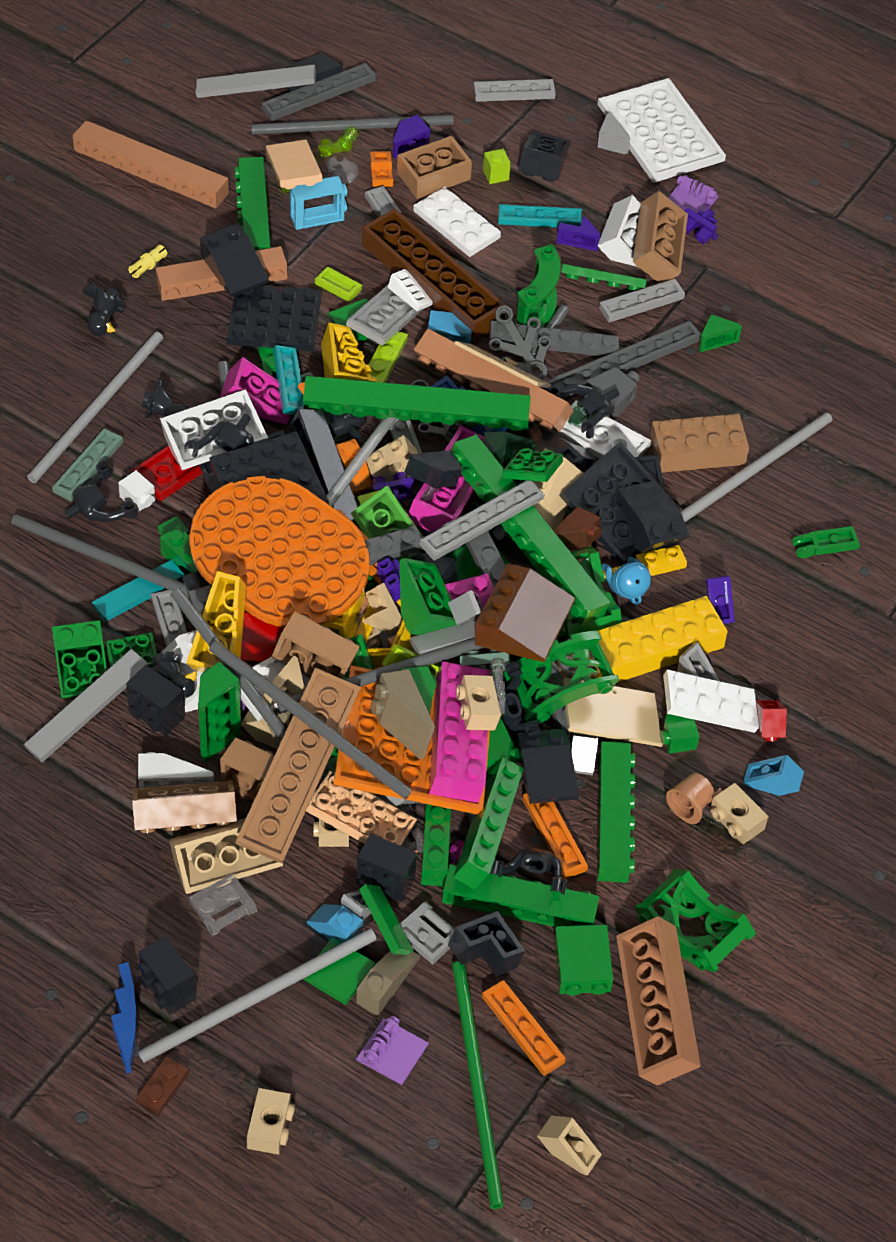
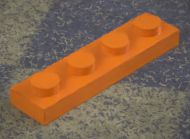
M527 793L523 794L522 801L549 851L561 861L564 879L586 872L588 865L554 802L529 804Z
M504 980L482 993L483 1000L543 1076L565 1063L566 1058Z

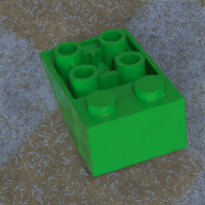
M100 620L52 627L61 698L79 696L107 671Z

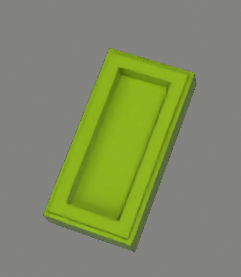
M328 266L315 278L316 285L348 302H351L362 290V284Z

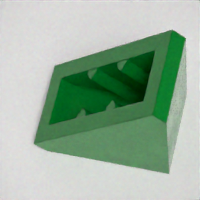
M711 315L701 334L700 353L739 342L742 326L739 323Z

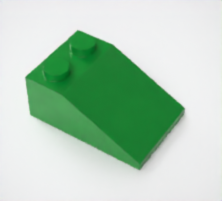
M402 558L399 561L401 615L409 633L421 635L457 625L448 604L452 600L436 564Z

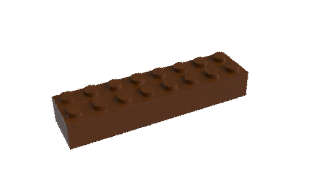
M394 208L362 227V246L393 273L404 269L407 270L433 301L431 307L436 311L452 312L472 331V343L489 333L491 321H496V310L500 306H506V304ZM501 314L500 318L505 320L506 314Z

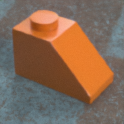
M355 439L335 445L344 471L361 449ZM366 462L349 483L353 494L372 489L373 483Z

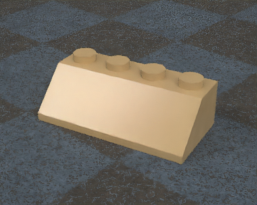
M564 457L562 464L547 482L533 481L545 494L544 499L533 506L552 530L562 522L569 507L559 495L584 474ZM505 531L504 535L512 539L508 532Z
M246 818L231 822L229 826H215L169 839L174 862L186 894L281 867L283 864L235 844Z

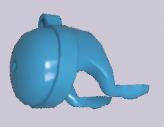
M629 557L627 563L620 566L614 575L610 566L607 564L601 565L602 570H605V578L613 592L620 597L630 599L632 604L638 605L641 603V596L646 593L651 584L650 571L643 563L636 558Z

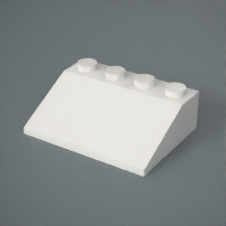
M246 390L160 418L165 439L182 470L208 462L210 457L226 453L225 450L216 445L215 440L217 437L211 443L198 450L196 457H192L194 449H188L186 453L184 451V445L187 441L193 440L197 442L222 420L237 424L243 414H247L251 420L245 427V430L253 435L254 444L268 440V436Z

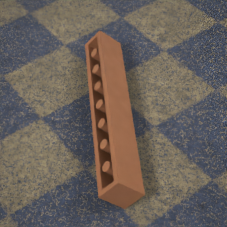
M85 121L73 134L74 151L192 198L205 205L217 208L229 194V181L227 177L89 121Z
M430 329L426 330L414 348L421 363L426 366L430 364L435 366V369L443 375L447 373L452 375V378L462 385L464 382L469 384L473 391L531 396L529 421L533 422V420L540 422L539 425L547 431L553 429L560 433L573 413V409L565 400L456 346L455 342Z

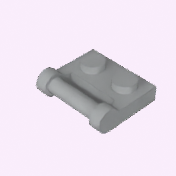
M424 902L401 922L400 926L412 948L433 965L450 949L448 943L454 928L432 910L433 907L428 902ZM422 918H427L431 923H433L448 937H442L424 920H422Z

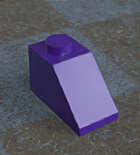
M418 115L400 121L393 140L394 158H397L401 153L429 144L430 129Z

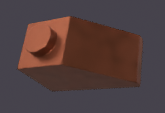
M577 507L553 529L568 550L586 548L602 534L600 517L580 507Z

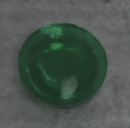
M577 406L574 407L568 423L570 425L573 424L575 427L580 425L588 415L583 406L579 408Z

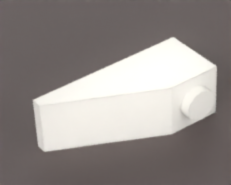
M148 752L146 754H138L139 788L214 782V772L165 753Z

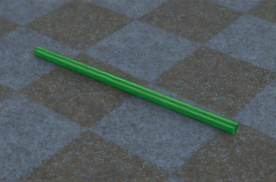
M457 961L452 964L489 1204L491 1209H499L504 1204L465 964L461 965Z

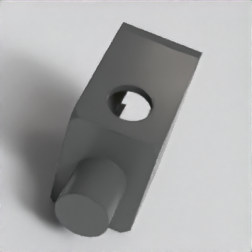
M612 368L589 379L587 386L593 387L603 394L614 388L618 390L619 396L610 401L613 407V413L610 416L616 419L635 400L637 392L636 383L640 379L635 371H630L625 375L618 368Z

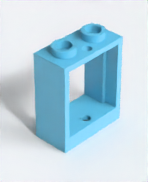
M339 176L322 179L321 182H317L313 186L304 184L290 189V217L296 230L344 221V212L347 211L344 197L347 196L346 185L341 183ZM333 195V204L304 209V200Z

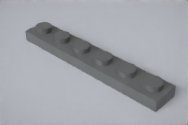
M364 63L317 81L315 84L304 86L261 103L262 110L273 121L376 81V74Z
M491 321L489 343L493 338H498L502 342L515 345L506 327L497 321ZM514 323L522 339L525 341L528 330L527 325ZM540 327L536 331L532 348L539 349V338L548 336L551 339V347L548 350L605 357L619 351V336ZM547 340L540 342L542 346L549 344Z

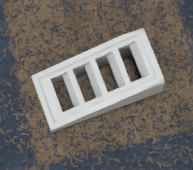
M404 269L391 275L388 288L413 309L419 311L432 305L433 301L407 270Z

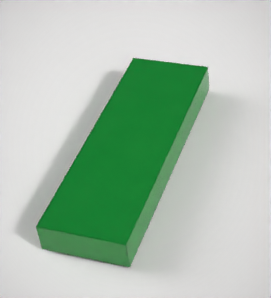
M365 884L359 889L390 951L392 954H410L413 948L381 887Z

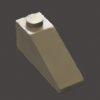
M413 951L408 955L388 952L369 971L358 986L356 1004L379 1016L418 962L420 955Z

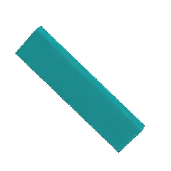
M499 204L498 209L499 225L559 228L560 223L581 226L582 209Z
M275 345L273 354L283 414L295 415L299 409H304L303 394L297 387L302 383L297 351L293 347Z
M173 560L153 569V571L179 582H182V576H185ZM138 577L93 601L92 607L103 621L107 622L150 599L152 593L167 589Z

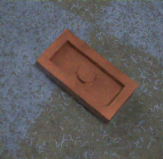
M166 1056L136 1097V1102L155 1114L160 1115L189 1075V1069Z

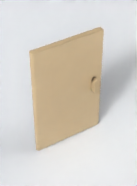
M455 342L456 346L535 386L548 389L551 387V384L515 367L517 362L507 357L505 358L506 361L472 344Z
M564 677L562 679V686H567L572 679ZM613 686V689L606 694L590 695L565 705L568 731L658 747L663 745L660 738L655 693Z

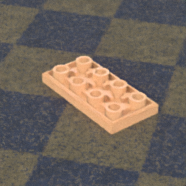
M307 140L266 146V153L282 188L293 189L297 185L304 184L313 186L317 182L322 181V173Z
M329 771L313 795L306 811L364 844L370 834H374L401 846L417 819L369 792L333 785L335 773Z

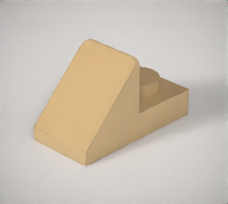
M385 583L366 592L368 602L375 614L366 618L363 622L389 634L399 630L403 619Z
M295 656L291 658L272 681L282 691L288 692L291 695L304 692L298 658ZM264 693L263 698L270 706L274 700Z

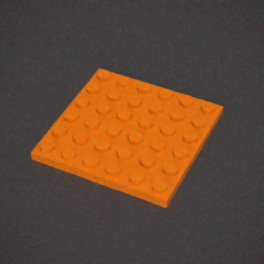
M351 665L348 678L371 671V669ZM379 681L362 686L340 735L410 787L412 792L406 800L478 815L483 810L485 787L478 803L429 794L432 737L425 757L419 759L382 727L376 715L372 713L370 703L374 698L375 688ZM435 690L430 711L432 721L434 718ZM488 730V733H487L486 770H487V759H488V748H489L490 730ZM338 749L333 785L403 799Z

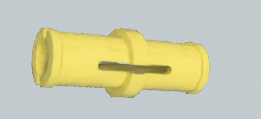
M157 245L151 252L144 253L139 261L129 266V273L131 274L137 269L132 276L134 278L140 277L146 270L153 269L158 261L166 257L167 250L165 249L159 253L164 247Z

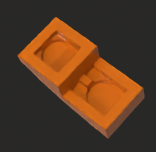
M370 152L372 186L393 187L391 152Z

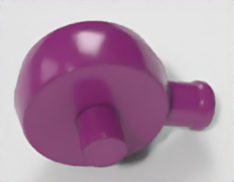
M457 841L451 846L449 850V858L452 860L450 862L451 865L457 866L465 843L464 841Z

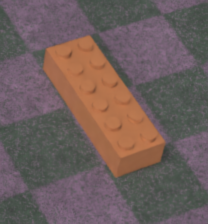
M657 916L616 937L639 1077L655 1085H660L701 1067L676 926Z

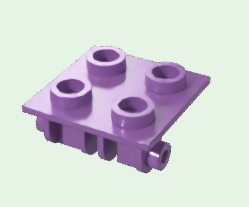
M680 175L677 180L679 185L668 198L684 211L688 207L698 213L699 210L705 212L707 209H710L719 195H717V191H714L715 188L706 186L702 182L698 185L697 180L693 182V179L686 175Z
M391 1016L390 1018H383L356 1060L403 1085L429 1043L399 1027L400 1021L396 1017Z

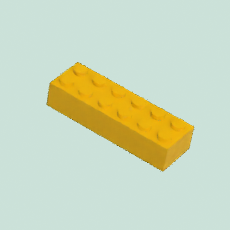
M707 596L598 630L601 637L599 643L614 675L619 677L618 682L679 663L680 656L696 642L699 643L704 654L724 648L728 632ZM589 651V660H595L591 651ZM588 667L596 670L598 675H592L591 679L602 677L598 667Z

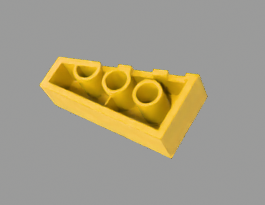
M328 322L321 342L325 378L377 382L376 378L370 374V366L365 365L363 361L365 356L362 351L357 349L358 343L348 326Z
M217 571L202 617L223 645L240 658L246 584L238 576ZM197 631L186 663L193 670L203 672L206 668L212 667L218 662L221 663V661L209 651L210 647Z

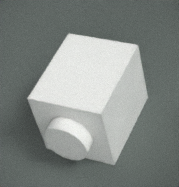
M134 471L119 482L120 497L125 502L131 501L134 504L133 508H136L138 512L149 507L155 501L154 485L137 471Z

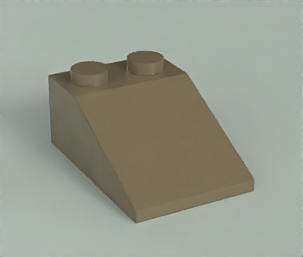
M409 669L381 673L375 688L374 698L370 703L371 711L376 715L382 727L414 755L422 759L425 757L435 726Z

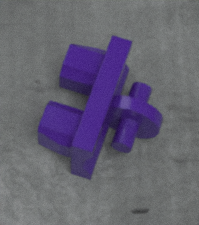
M686 208L685 212L688 214L686 234H690L695 228L698 230L695 238L704 245L710 239L715 241L718 238V234H716L717 226L715 225L717 220L713 218L714 211L707 209L705 212L699 210L696 213L690 208Z
M405 472L396 473L393 475V481L386 482L385 477H374L372 492L389 486L400 502L407 500L408 497H413L414 481L412 477L408 478Z
M386 558L377 564V573L382 584L385 583L394 603H396L401 597L400 562L397 559L391 561L389 558Z

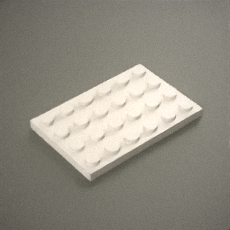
M669 78L598 99V106L605 116L611 113L630 137L629 150L653 183L725 161V153Z

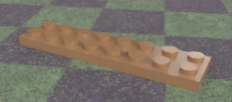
M315 668L299 704L337 733L341 734L361 687ZM294 715L235 842L239 846L282 864L335 748L334 745Z

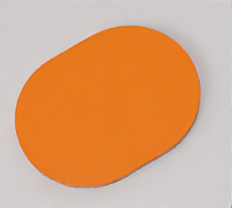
M265 476L247 477L246 480L235 483L230 482L209 495L193 517L189 542L194 564L200 574L211 585H213L217 571L240 577L246 584L244 610L266 623L285 628L295 611L301 615H306L319 625L325 624L347 612L360 598L369 577L370 563L369 552L361 532L346 516L295 482L280 478V480L265 478Z

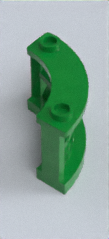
M553 244L534 250L536 257L534 279L530 280L529 286L518 292L519 302L515 324L527 325L530 318L536 317L540 320V327H545L555 314L557 305L556 285L559 281L561 265L558 252ZM533 321L530 323L531 326H538L537 322Z
M592 546L571 552L575 559L584 558L579 564L610 601V604L602 618L583 626L569 612L559 633L567 641L571 640L570 635L598 631L622 623L620 608L613 600L610 592L606 593L603 589L602 583L605 582L599 552Z
M598 631L570 635L571 640L558 643L555 640L545 662L524 657L519 660V666L523 674H521V684L516 693L526 713L525 719L527 722L538 720V723L544 722L554 712L573 701L594 694H606L613 689V686L619 681V677L614 675L599 643L601 637ZM589 651H591L595 660H589ZM575 654L574 660L566 659L567 656ZM559 660L566 666L578 667L567 686L553 685L545 682L551 674L552 662ZM543 667L546 668L543 674H541V672H537L539 669ZM588 667H598L602 677L591 679L592 675H598L596 670ZM506 670L504 672V675L507 681H511L512 677L508 676ZM524 681L531 685L529 690H527ZM537 690H539L535 697L536 702L538 703V701L541 698H544L545 700L537 707H535L531 699V696Z
M674 869L668 875L669 878L641 904L635 907L639 914L638 918L641 923H645L659 916L652 906L661 898L671 907L670 909L668 906L661 904L659 905V910L664 914L661 917L662 919L676 926L681 957L694 964L701 971L716 972L719 969L717 965L744 939L750 940L757 933L744 913L731 910L721 903L716 906L708 900L710 895L699 885L689 870ZM675 886L676 890L672 898L667 892ZM687 903H690L694 909H687ZM679 914L689 918L703 915L706 918L705 931L707 935L699 937L683 936L679 925ZM713 924L717 926L715 931L711 928Z

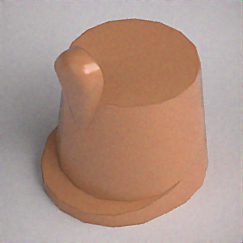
M692 773L667 792L666 800L670 809L678 817L687 823L696 824L702 818L704 807L712 802L713 797L723 790L719 788L714 793L711 783L704 776Z

